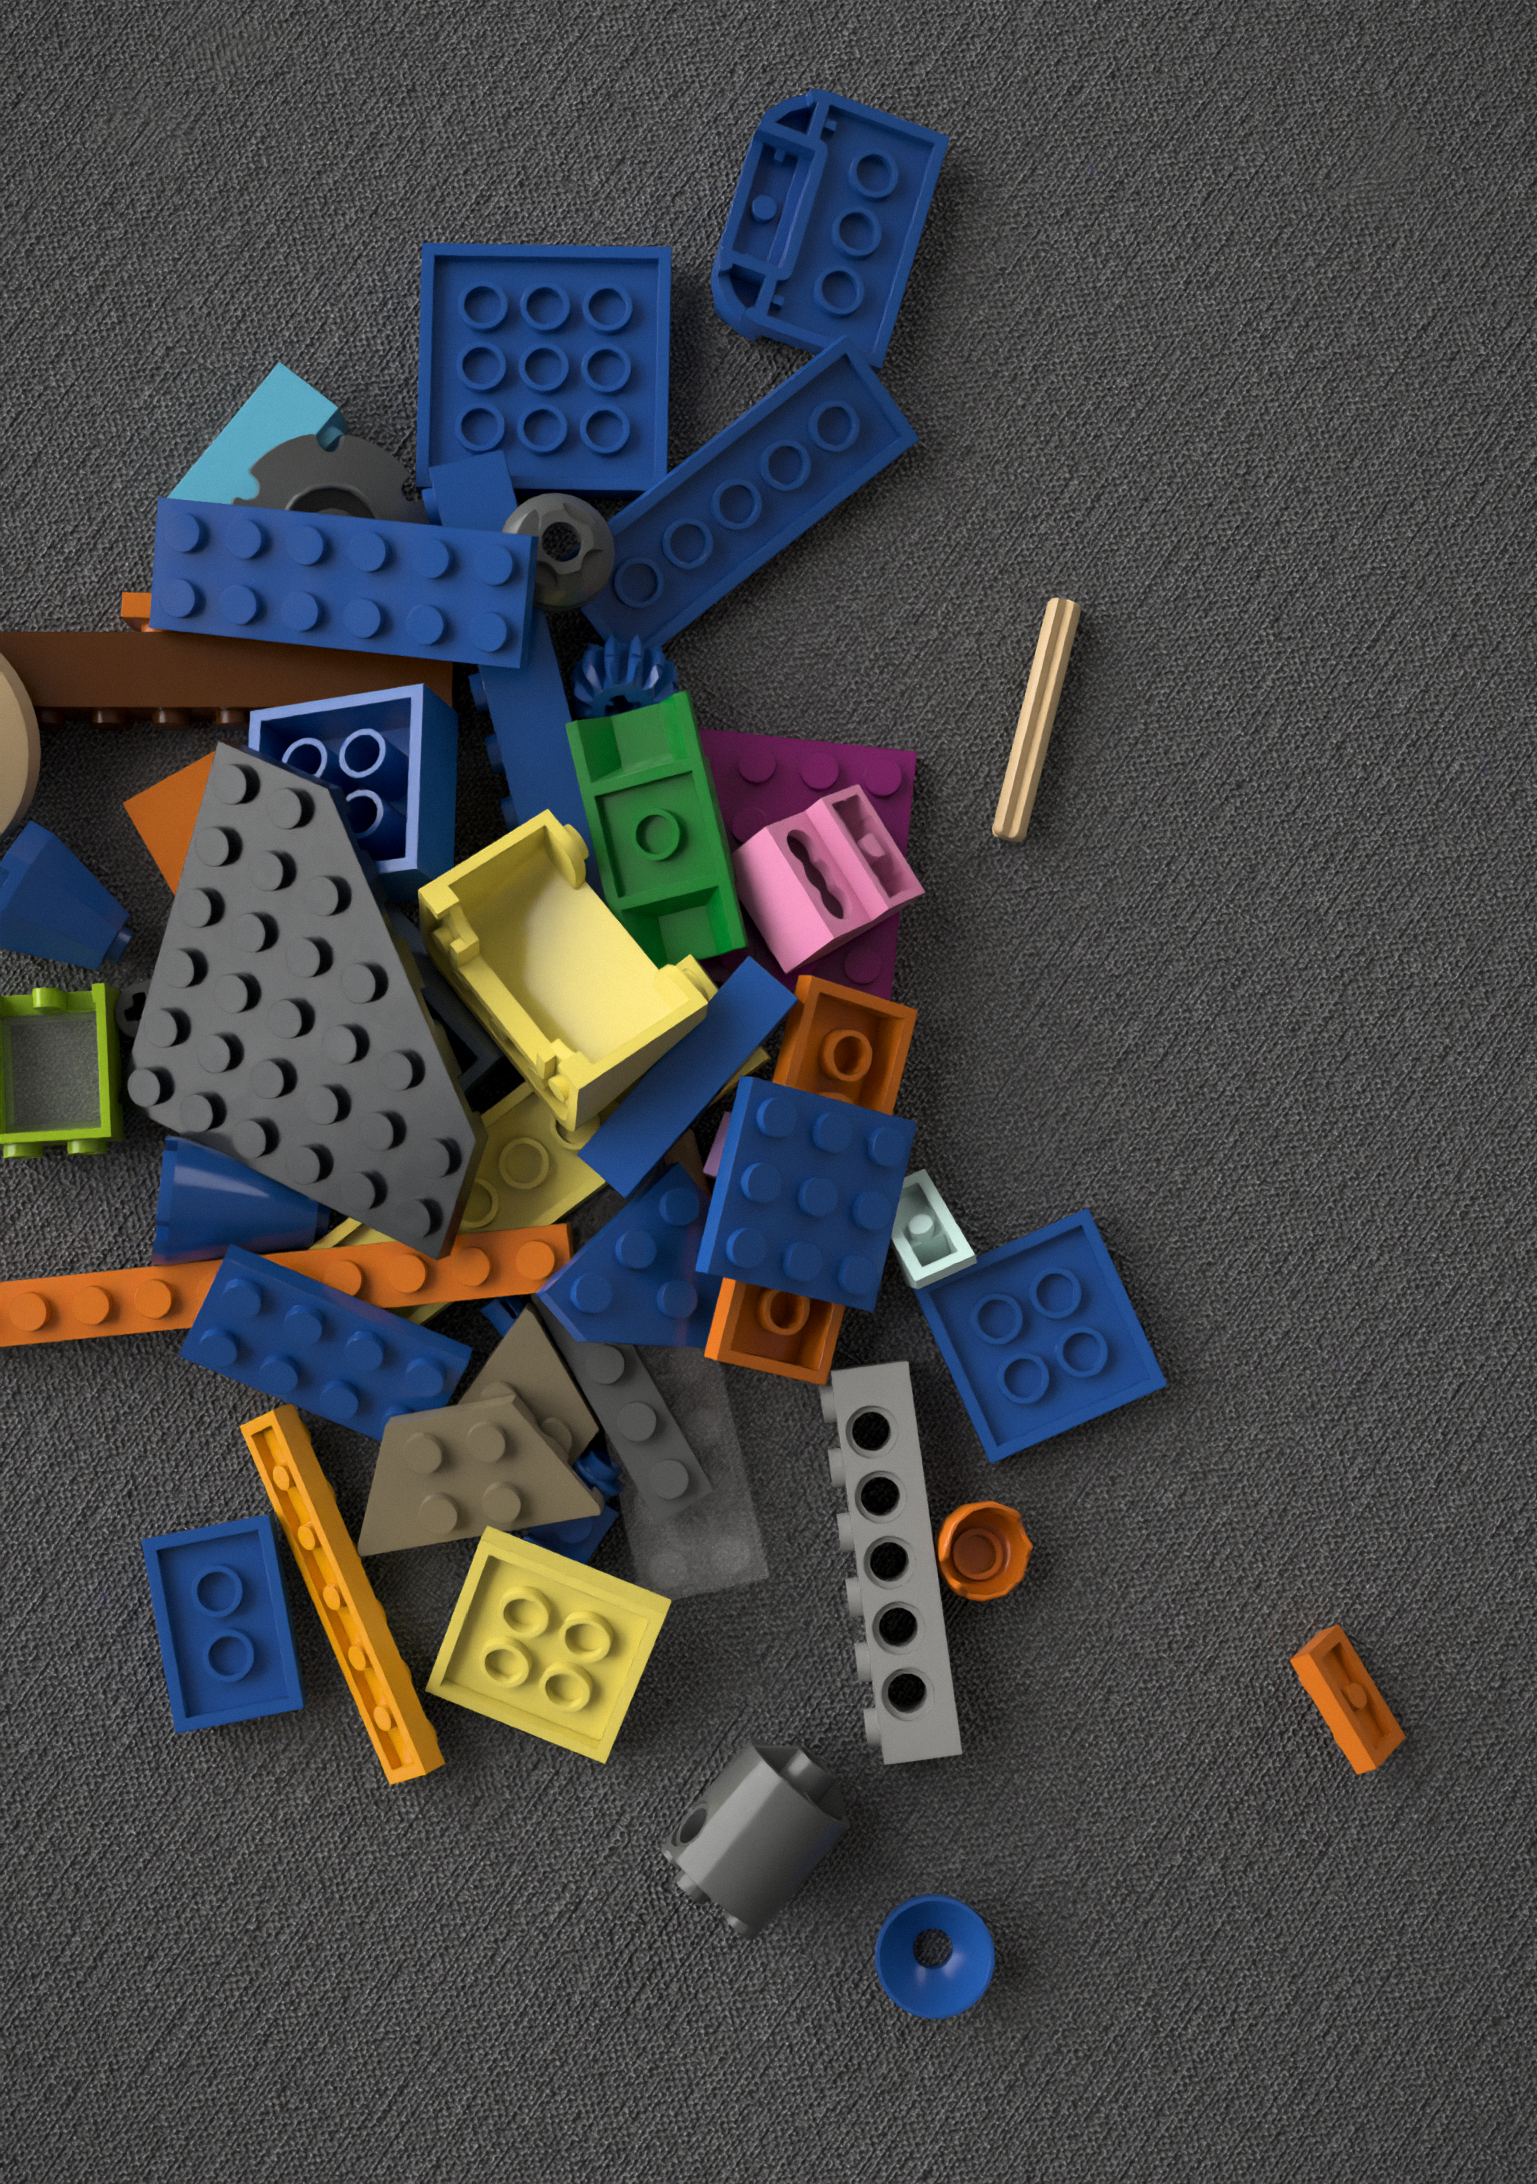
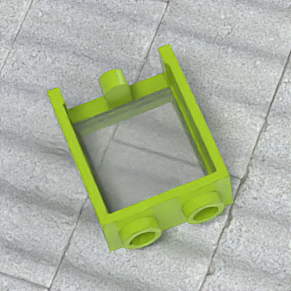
M106 983L92 984V991L65 992L58 988L45 987L32 989V994L0 995V1149H3L4 1159L43 1157V1146L67 1145L68 1155L107 1153V1142L126 1141L123 1105L118 1103L122 1088L120 1030L114 1013L115 1003L120 995V990Z

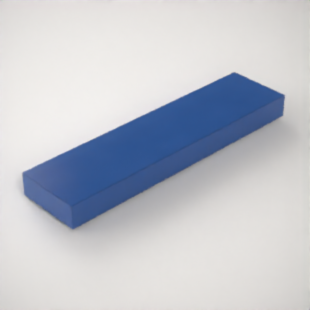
M748 956L708 1002L705 1019L655 1063L578 1152L577 1156L624 1198H630L801 1000L752 957Z

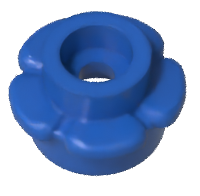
M591 1448L587 1455L582 1452L571 1467L589 1489L595 1486L603 1495L605 1504L611 1496H617L623 1491V1484L618 1478L622 1473L621 1466L610 1455L598 1448Z

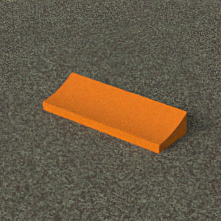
M799 975L794 995L801 1001L789 1013L772 1082L892 1115L918 1010L815 976ZM723 1278L704 1357L826 1386L845 1306Z

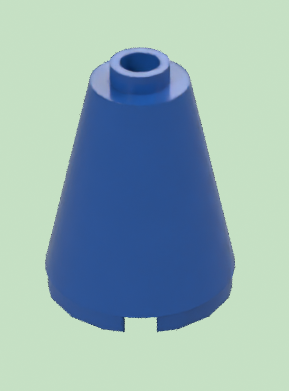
M166 1136L156 1213L157 1227L155 1241L153 1242L152 1264L167 1266L223 1259L230 1244L254 1254L309 1248L313 1246L315 1235H327L330 1207L243 1165L218 1150L181 1137Z

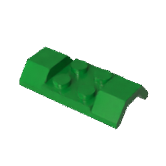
M685 690L674 693L660 703L614 716L566 723V732L607 907L658 970L667 964L675 966L690 954L695 956L698 961L749 947L735 888L737 878L709 758L704 755L690 691Z

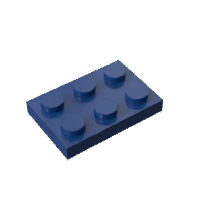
M274 1513L142 1539L175 1734L305 1708L308 1705Z

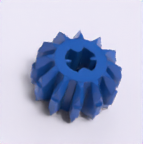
M610 634L605 643V648L588 644L587 650L583 654V660L576 661V668L572 671L571 687L574 688L572 704L575 708V715L585 719L609 717L660 703L672 694L678 693L676 689L678 673L675 669V662L665 660L661 644L643 648L638 634L630 643H620Z

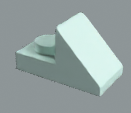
M922 1169L904 1177L890 1244L896 1253L904 1282L910 1287L920 1289L976 1264L977 1260L926 1170Z

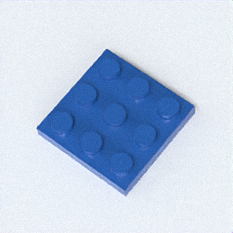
M740 1076L695 1271L874 1312L917 1122L763 1079Z
M1088 1208L977 1256L976 1264L920 1289L911 1287L985 1455L991 1464L1167 1386L1166 1380Z

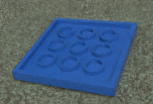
M422 243L415 481L418 494L422 495L421 490L432 488L428 467L503 449L516 496H539L542 494L561 493L574 497L638 498L668 474L671 247Z

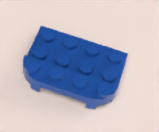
M810 89L807 95L791 97L783 100L771 109L768 108L750 141L713 262L711 289L714 298V311L717 317L724 323L729 324L740 335L754 342L760 334L815 355L822 352L840 336L849 335L877 375L882 369L950 137L821 89Z

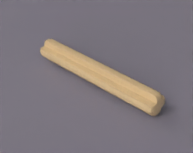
M1051 598L1046 607L992 827V834L1003 840L1022 842L1027 833L1081 613L1080 605L1071 600Z

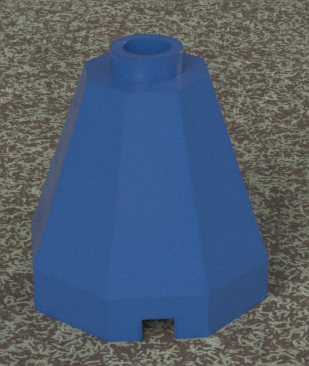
M30 820L0 863V948L96 970L100 969L105 960L117 965L135 935L134 931L125 927L131 915L55 834Z

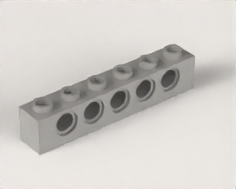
M897 1360L831 1369L829 1371L831 1383L826 1384V1386L819 1385L824 1424L836 1422L840 1448L828 1449L832 1487L845 1486L848 1512L836 1514L841 1552L854 1551L857 1577L845 1578L850 1618L863 1616L866 1642L854 1643L859 1683L872 1682L875 1707L863 1709L868 1748H881L884 1765L961 1755V1739L908 1361ZM867 1412H876L885 1417L889 1428L888 1436L876 1448L861 1447L853 1439V1424L860 1415ZM876 1477L888 1478L897 1487V1499L894 1505L884 1512L870 1511L864 1507L861 1501V1492L864 1485ZM893 1542L905 1549V1565L896 1575L888 1577L878 1575L870 1567L871 1554L880 1544ZM893 1608H904L915 1617V1626L912 1633L900 1641L889 1640L879 1632L881 1617ZM901 1674H914L924 1682V1690L920 1699L906 1706L894 1703L888 1697V1688L892 1680Z

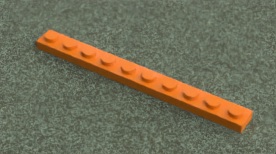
M571 1223L457 1234L451 1255L438 1261L399 1241L263 1254L259 1256L382 1309L536 1293L574 1256ZM223 1259L0 1282V1347L191 1328Z

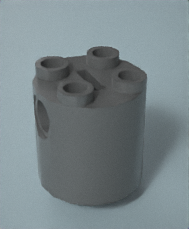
M750 1738L665 1839L666 1843L661 1848V1852L680 1870L674 1877V1880L689 1897L701 1905H705L710 1898L725 1909L723 1916L726 1921L739 1934L752 1941L762 1929L768 1926L851 1825L845 1810L838 1779L820 1758L801 1744L796 1746L768 1745L757 1738Z

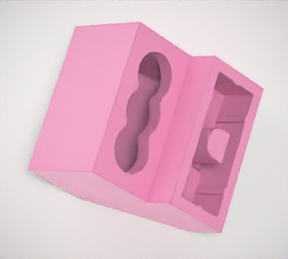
M859 784L820 798L804 812L765 826L731 854L737 883H735L737 897L743 903L765 939L769 950L776 957L785 974L826 956L899 912L925 893Z

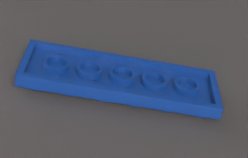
M849 335L840 336L607 522L615 549L613 571L607 585L597 598L586 606L577 609L604 646L610 634L620 643H630L638 634L643 648L659 644L662 646L920 440ZM580 544L559 561L567 562L574 559L579 553Z
M158 497L149 628L527 669L539 537Z

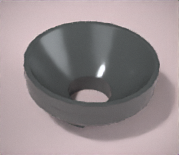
M561 493L542 494L527 500L516 508L505 521L501 532L539 537L533 597L534 608L552 613L571 612L586 606L596 599L607 585L614 565L615 549L613 537L606 521L587 502L572 495ZM555 526L570 529L579 540L580 549L578 555L567 562H560L550 558L542 547L543 534Z

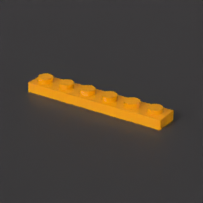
M291 1403L286 1404L239 1426L389 1784L392 1785L426 1775L446 1764L437 1744L436 1731L431 1722L426 1718L412 1685L410 1669L400 1657L387 1626L385 1610L373 1593L362 1567L357 1545L350 1538L336 1505L334 1489L325 1479L311 1446L309 1430L304 1422L300 1420L295 1405Z

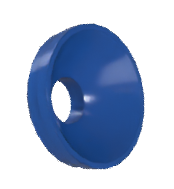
M931 1893L909 1898L899 1904L886 1917L878 1933L875 1945V1967L879 1981L888 1997L900 2008L912 2015L927 2019H945L961 2014L981 1998L992 1979L995 1966V1952L989 1929L977 1912L968 1904L953 1896ZM926 1929H939L945 1932L951 1939V1952L947 1959L940 1964H924L913 1954L914 1940L920 1932Z

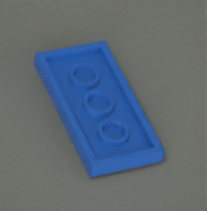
M230 1244L178 1356L382 1442L384 1429L390 1417L446 1406L469 1363L473 1348Z

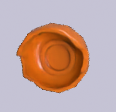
M984 1500L960 1505L941 1521L934 1536L936 1566L944 1583L954 1594L968 1600L985 1602L1005 1597L1023 1580L1033 1545L1021 1523L1022 1515L1017 1510L994 1501Z

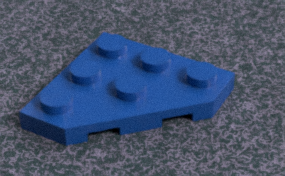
M679 1162L668 1164L555 1273L536 1294L576 1342L614 1343L651 1347L706 1349L723 1277L695 1271L711 1201Z

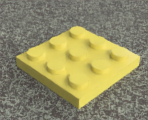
M487 1525L478 1544L425 1691L605 1764L672 1600Z

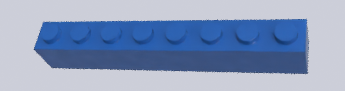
M503 449L428 467L432 488L421 490L430 525L501 532L505 521L518 508ZM533 607L527 669L478 664L480 673L469 675L470 686L478 713L489 710L494 726L495 735L484 737L493 773L505 772L511 796L500 799L508 833L546 809L550 810L562 826L571 825L580 834L588 849L589 856L584 860L586 867L585 881L607 906L565 727L566 723L573 722L546 613Z

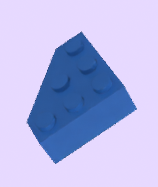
M424 683L250 711L248 747L342 788L352 811L351 814L347 815L359 847L361 851H369L386 894L391 901L401 902L419 899L418 890L454 868L459 714Z

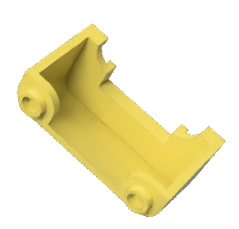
M546 809L418 890L420 937L429 958L440 974L562 1126L573 1132L600 1113L705 1019L708 1008V994L697 975L688 968L681 971L674 965L667 964L658 970L585 881L586 867L584 860L588 858L589 853L580 834L569 824L562 826L550 810Z

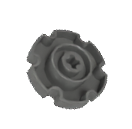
M314 434L299 436L273 447L257 459L248 469V474L256 483V492L253 497L248 500L235 497L230 502L231 505L430 525L424 501L411 503L403 497L402 485L409 478V472L381 447L351 435L341 436L337 448L332 452L323 450L319 446L317 437Z

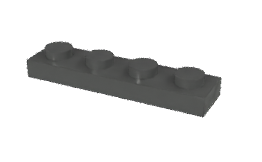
M536 1293L531 1294L533 1302L656 1522L663 1521L715 1490L635 1345L576 1342Z

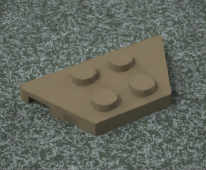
M528 1302L455 1405L517 1394L536 1416L537 1425L540 1430L546 1435L553 1437L569 1455L567 1463L572 1467L598 1432L601 1422L586 1395L577 1387L574 1381V1373L562 1352L558 1353L541 1323L542 1316L538 1308Z
M517 1394L390 1417L384 1429L357 1549L359 1557L482 1536L487 1525L504 1532L601 1515L605 1503L603 1495L595 1486L589 1489L567 1463L569 1455L553 1437L546 1435L540 1430L537 1425L536 1416Z

